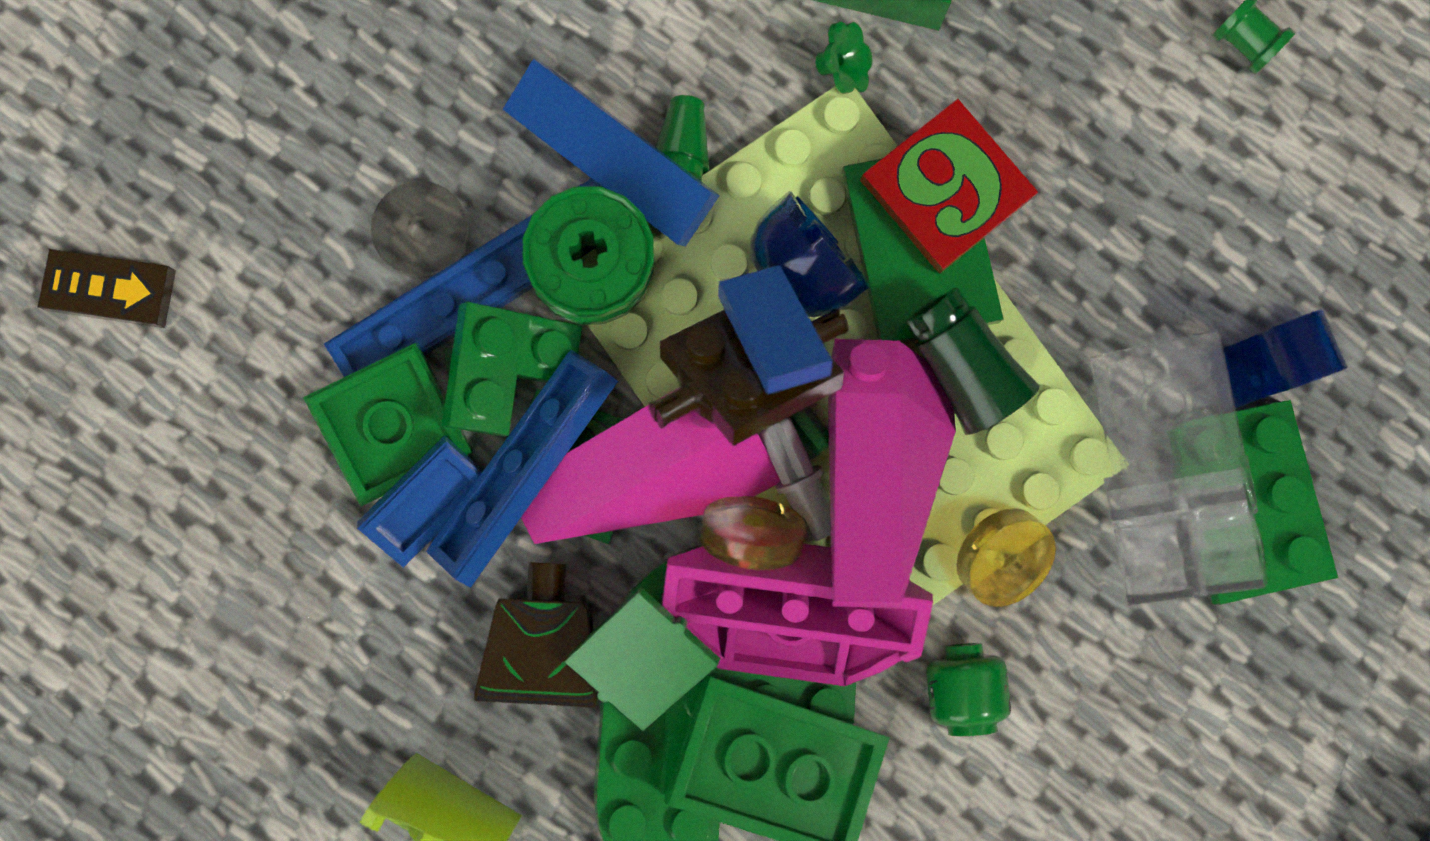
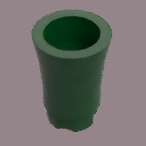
M953 288L934 298L905 322L907 328L917 339L916 347L942 386L966 435L981 432L1007 418L1026 404L1040 388L1039 383L1012 357L991 331L976 307H969L965 297L958 288Z

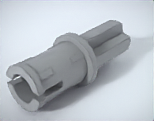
M787 417L761 431L760 438L781 480L776 485L777 492L785 494L797 517L805 540L807 542L812 540L818 541L831 535L830 499L820 478L824 471L820 465L812 466L791 419Z

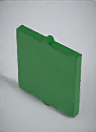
M640 587L567 656L565 663L599 692L598 699L600 701L611 702L644 731L716 668L720 658L686 628L687 620L685 618H675Z

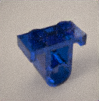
M1323 309L1277 325L1203 356L1225 411L1233 410L1258 399L1308 384L1348 368Z

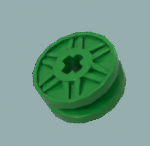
M575 186L551 196L533 213L523 236V265L538 299L556 316L578 325L606 324L626 316L645 297L654 276V237L644 214L624 195L601 186ZM586 246H596L598 265L593 268H584L581 259L583 256L582 248Z

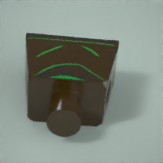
M529 562L527 598H499L497 600L476 683L474 701L596 708L599 704V692L565 663L567 656L594 631L591 602L564 601L566 564Z

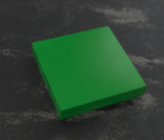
M418 342L303 397L360 507L387 493L444 435L466 455L473 451L463 430L441 427L446 396Z

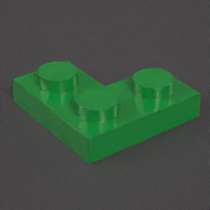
M472 302L459 304L441 427L495 436H509L517 378L547 383L570 350L577 354L579 353L582 326Z

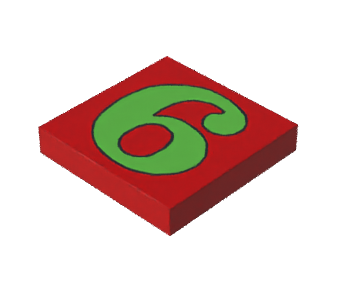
M958 98L867 170L860 180L939 274L1021 209L1038 193L1035 187Z

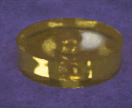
M753 496L726 497L710 503L705 508L700 541L709 554L727 564L753 570H773L789 566L800 558L806 525L803 518L796 511L779 502Z
M1011 508L995 512L980 521L963 541L957 557L958 577L970 593L985 605L1003 607L1017 603L1033 593L1049 574L1056 553L1054 536L1041 521L1026 510Z

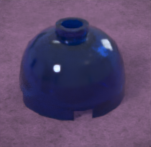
M789 190L758 220L750 238V258L757 271L780 265L808 317L823 316L834 308L840 310L870 288L867 279L853 259L849 258L844 262L846 256L837 245L839 241L801 198L794 196L792 191Z

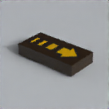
M49 249L37 308L48 312L165 328L176 270L165 265Z

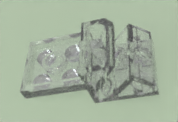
M1213 330L1089 357L1113 477L1104 478L1128 606L1265 588L1268 585L1264 546L1254 515L1258 512L1257 498L1248 455H1245L1220 332Z

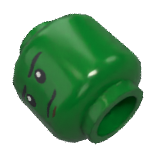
M982 643L946 645V657L932 661L926 670L932 720L937 724L947 726L948 735L980 736L998 732L997 723L1007 719L1011 714L1007 667L1004 660L996 655L983 654Z

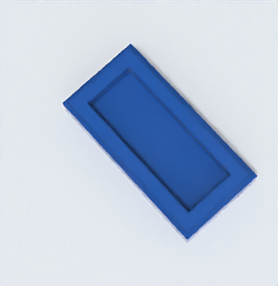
M780 265L719 281L718 298L767 394L831 375L832 359Z
M444 435L357 521V529L404 568L440 532L484 470Z

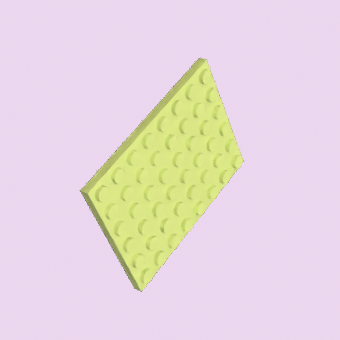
M834 86L704 174L702 182L720 196L686 247L677 245L647 222L654 237V276L645 297L626 316L606 324L587 325L644 407L649 405L650 402L656 401L679 388L678 379L660 358V341L724 310L718 298L719 281L780 265L810 321L829 313L834 308L839 309L840 314L843 313L849 325L848 332L824 343L830 356H832L834 339L878 340L841 172L843 166L882 159L894 150L897 144L856 88L851 93L842 94ZM596 248L581 258L584 268H593L598 265ZM996 280L995 284L1004 320L998 324L988 326L1012 357L1039 383L1040 388L1026 404L1013 414L975 434H964L955 414V436L909 579L933 595V605L1130 465ZM917 340L902 343L924 359L916 347ZM827 396L809 407L828 430ZM828 447L817 457L810 460L812 466L820 465L824 473L820 478L830 499ZM776 485L729 511L718 512L733 536L745 535L831 547V535L818 541L812 540L807 542L791 505L785 494L777 492Z

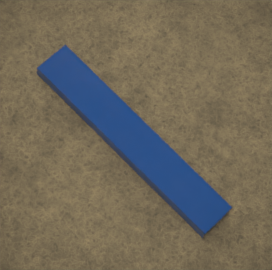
M590 178L579 186L601 185ZM532 215L325 342L324 346L342 375L346 377L418 342L423 354L427 355L455 337L459 304L472 302L502 308L531 290L533 286L523 265V236ZM596 246L582 248L583 256L595 249Z

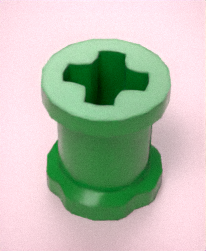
M1245 0L1211 36L1217 41L1225 39L1230 42L1251 62L1248 69L1257 74L1291 40L1296 32L1290 27L1282 29L1277 26L1256 6L1258 0Z

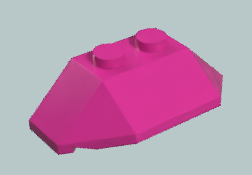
M735 535L668 558L662 606L675 618L683 617L687 620L686 628L720 658L717 666L719 669L847 686L881 673L901 660L906 663L921 657L933 605V595L909 580L900 608L832 606L831 547Z

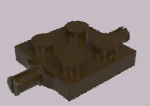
M837 308L811 321L823 344L841 334L847 333L849 330L845 315L843 313L840 314V310ZM722 310L660 341V358L678 379L680 389L655 402H650L648 407L654 422H658V427L661 429L691 412L698 413L701 417L714 423L734 447L840 390L843 386L844 371L832 359L830 376L767 394L725 310Z

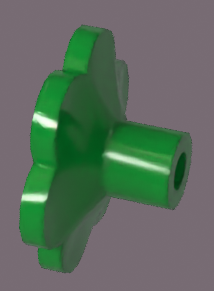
M840 21L831 24L828 30L829 44L826 46L825 51L817 54L815 59L817 71L823 76L833 74L834 84L842 94L851 93L855 88L859 93H862L868 88L869 77L867 72L872 67V53L868 45L864 43L862 29L856 22L845 24Z

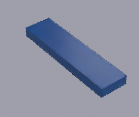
M536 59L532 60L502 109L602 187L628 198L644 214L647 222L677 245L686 247L720 196L547 65Z
M572 350L568 352L427 548L426 552L455 580L470 588L618 383V380L605 370Z

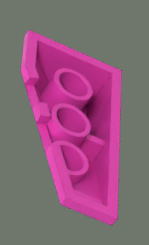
M834 339L831 357L843 369L844 379L842 388L828 395L832 606L900 608L955 436V413L947 395L926 360L900 341Z
M647 405L568 452L521 519L534 544L729 511L772 488L781 480L758 434L733 447L714 423L695 412H691L661 429L658 427V422H654Z

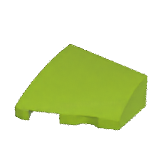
M415 753L383 787L368 806L359 823L378 832L385 819H388L408 831L414 841H508L522 815L420 754Z

